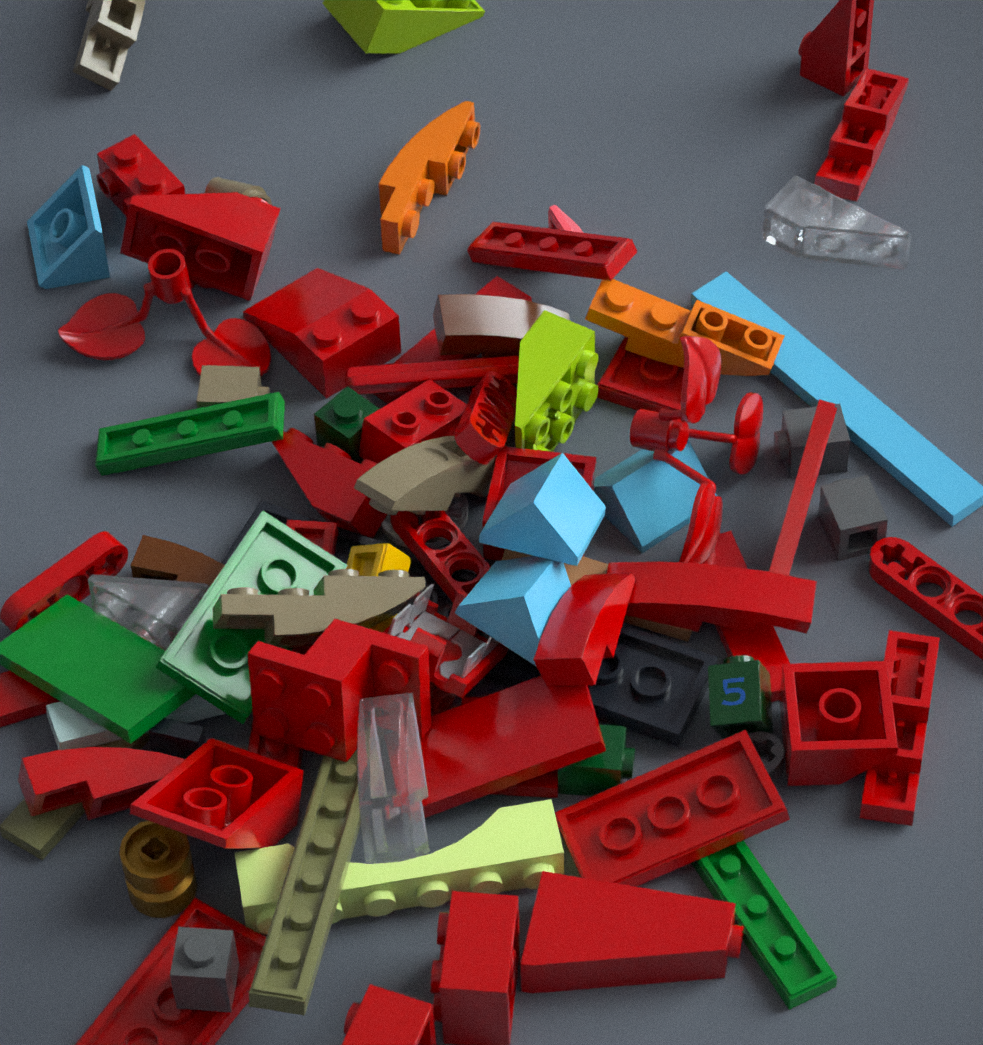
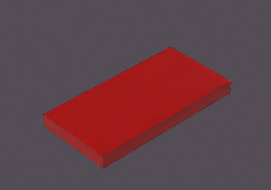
M542 676L431 716L432 727L423 739L395 730L385 733L402 811L409 824L606 751L588 685L547 686Z
M746 730L555 812L559 831L581 878L635 887L790 820L788 811Z
M194 898L75 1045H215L249 1002V991L266 937ZM178 927L233 930L239 969L231 1012L176 1008L170 971Z

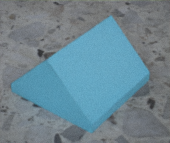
M81 165L27 221L38 284L45 289L110 278L90 170L88 167Z
M688 439L684 450L681 452L675 451L672 456L708 478ZM641 449L596 477L594 483L595 494L606 506L605 517L642 553L690 523L694 500L700 484L669 464L654 460V451Z
M561 453L509 485L482 529L479 543L577 566L605 516L606 506L566 456Z
M537 556L496 561L459 604L455 614L536 666L533 659L542 633L560 599L571 587L564 563Z

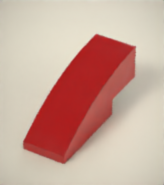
M632 572L584 575L562 596L542 633L533 659L547 686L596 684L602 659L614 657L635 582Z
M85 747L55 750L22 758L18 782L31 817L82 802L88 820H92L130 808L135 800L185 759L159 752L118 747Z

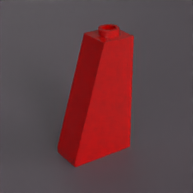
M542 871L520 963L521 992L545 993L725 978L729 957L739 959L744 926L734 925L736 903Z

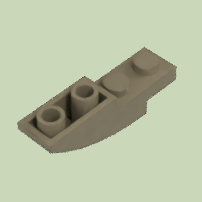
M88 0L85 11L90 14L72 72L111 91L119 83L128 49L136 42L145 0Z
M454 436L430 439L409 446L378 463L357 479L354 489L371 498L369 505L374 509L389 515H397L398 511H409L418 515H425L426 511H448L452 498L460 497L461 493H471L479 497L487 496L496 457L489 464L482 465L471 459L461 450Z
M337 569L330 571L328 575H324L313 590L314 595H309V591L303 588L283 589L278 592V595H258L257 589L249 587L233 588L228 590L227 594H221L212 608L213 629H264L266 644L280 648L310 646L316 642L334 618L365 628H371L394 616L408 604L414 602L416 597L425 588V577H409V572L405 570H387L380 572L378 576H359L357 570Z

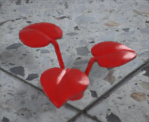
M163 249L150 257L148 270L151 282L143 286L145 295L141 309L138 312L136 304L129 297L117 293H106L86 302L64 326L58 329L59 337L62 341L79 354L98 360L121 359L135 352L144 343L145 331L139 322L144 321L148 317L153 296L168 304H176L184 300L201 333L206 337V339L200 341L194 347L192 352L193 366L199 376H201L202 365L259 367L260 377H262L263 374L268 372L271 365V352L267 340L262 332L252 323L243 319L229 318L221 322L214 332L208 327L193 298L191 289L194 288L195 284L204 288L213 287L191 280L184 256L174 249Z
M683 336L680 337L684 353L681 410L660 409L659 412L639 409L631 423L630 443L634 448L654 451V460L669 464L700 484L694 500L688 533L679 562L701 564L709 558L717 545L722 522L723 501L720 496H715L716 484L673 457L672 454L675 451H683L688 438L732 443L729 459L730 469L737 474L750 472L757 461L760 449L763 400L761 395L752 392L742 397L735 415L734 434L689 429L686 422L697 423L704 415L706 405L710 404L715 398L721 373V354L718 347L707 338Z

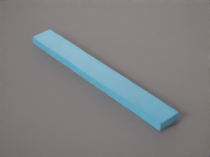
M727 271L691 293L692 306H694L697 299L784 335L770 372L811 407L817 406L819 399L834 404L840 403L850 440L951 527L983 505V486Z

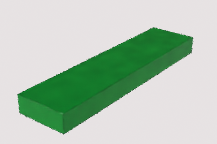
M274 392L99 428L95 466L101 476L282 440L285 401L280 392Z
M744 840L691 863L715 900L736 903L734 925L744 926L743 942L789 1010L836 987L837 976Z

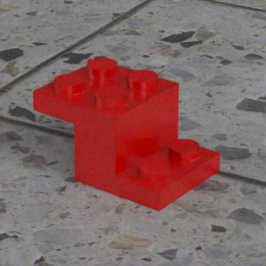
M334 618L305 655L260 641L248 652L254 732L257 735L347 762L375 725L421 739L432 727L428 646Z

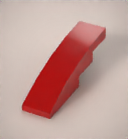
M866 68L844 104L842 121L830 139L828 155L815 176L813 191L855 202L858 201L893 126L906 92L909 78Z
M655 561L609 562L606 574L632 572L635 577L625 614L627 616L696 632L699 631L702 622H707L752 633L758 622L807 634L812 622L817 581L762 570L714 564Z
M889 630L884 661L888 663L898 751L896 755L867 770L860 818L908 826L913 825L940 641L939 637Z

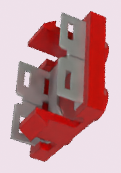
M431 584L416 597L413 605L408 604L393 618L391 625L382 633L428 646L430 681L440 690L463 698L506 656L508 648L492 637L487 639L479 635L478 628L455 614L459 604L468 595L460 590L456 593L449 617L447 618L437 613L438 604L429 600L434 584Z

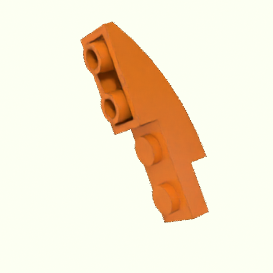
M464 101L427 124L399 151L378 183L382 215L380 222L383 251L400 255L407 239L414 238L420 219L419 213L422 207L430 205L434 193L447 195L454 179H461L466 165V154L469 148L474 149L480 136V123L475 122L474 102Z
M615 279L601 281L585 318L589 322L628 337L625 350L684 368V353L680 337L698 336L707 338L720 351V374L769 375L784 339L782 334L697 299L692 311Z

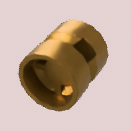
M151 821L140 822L128 830L121 840L119 854L131 904L140 913L152 918H167L179 914L195 898L197 889L187 835Z

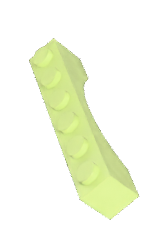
M552 799L499 808L480 827L458 842L428 855L401 862L378 864L349 863L332 924L341 919L364 915L384 916L394 910L416 906L437 907L447 901H451L452 891L499 894L500 892L522 888L538 889L542 871L564 875V850ZM282 844L234 853L246 927L257 933L268 934L295 848L292 845Z

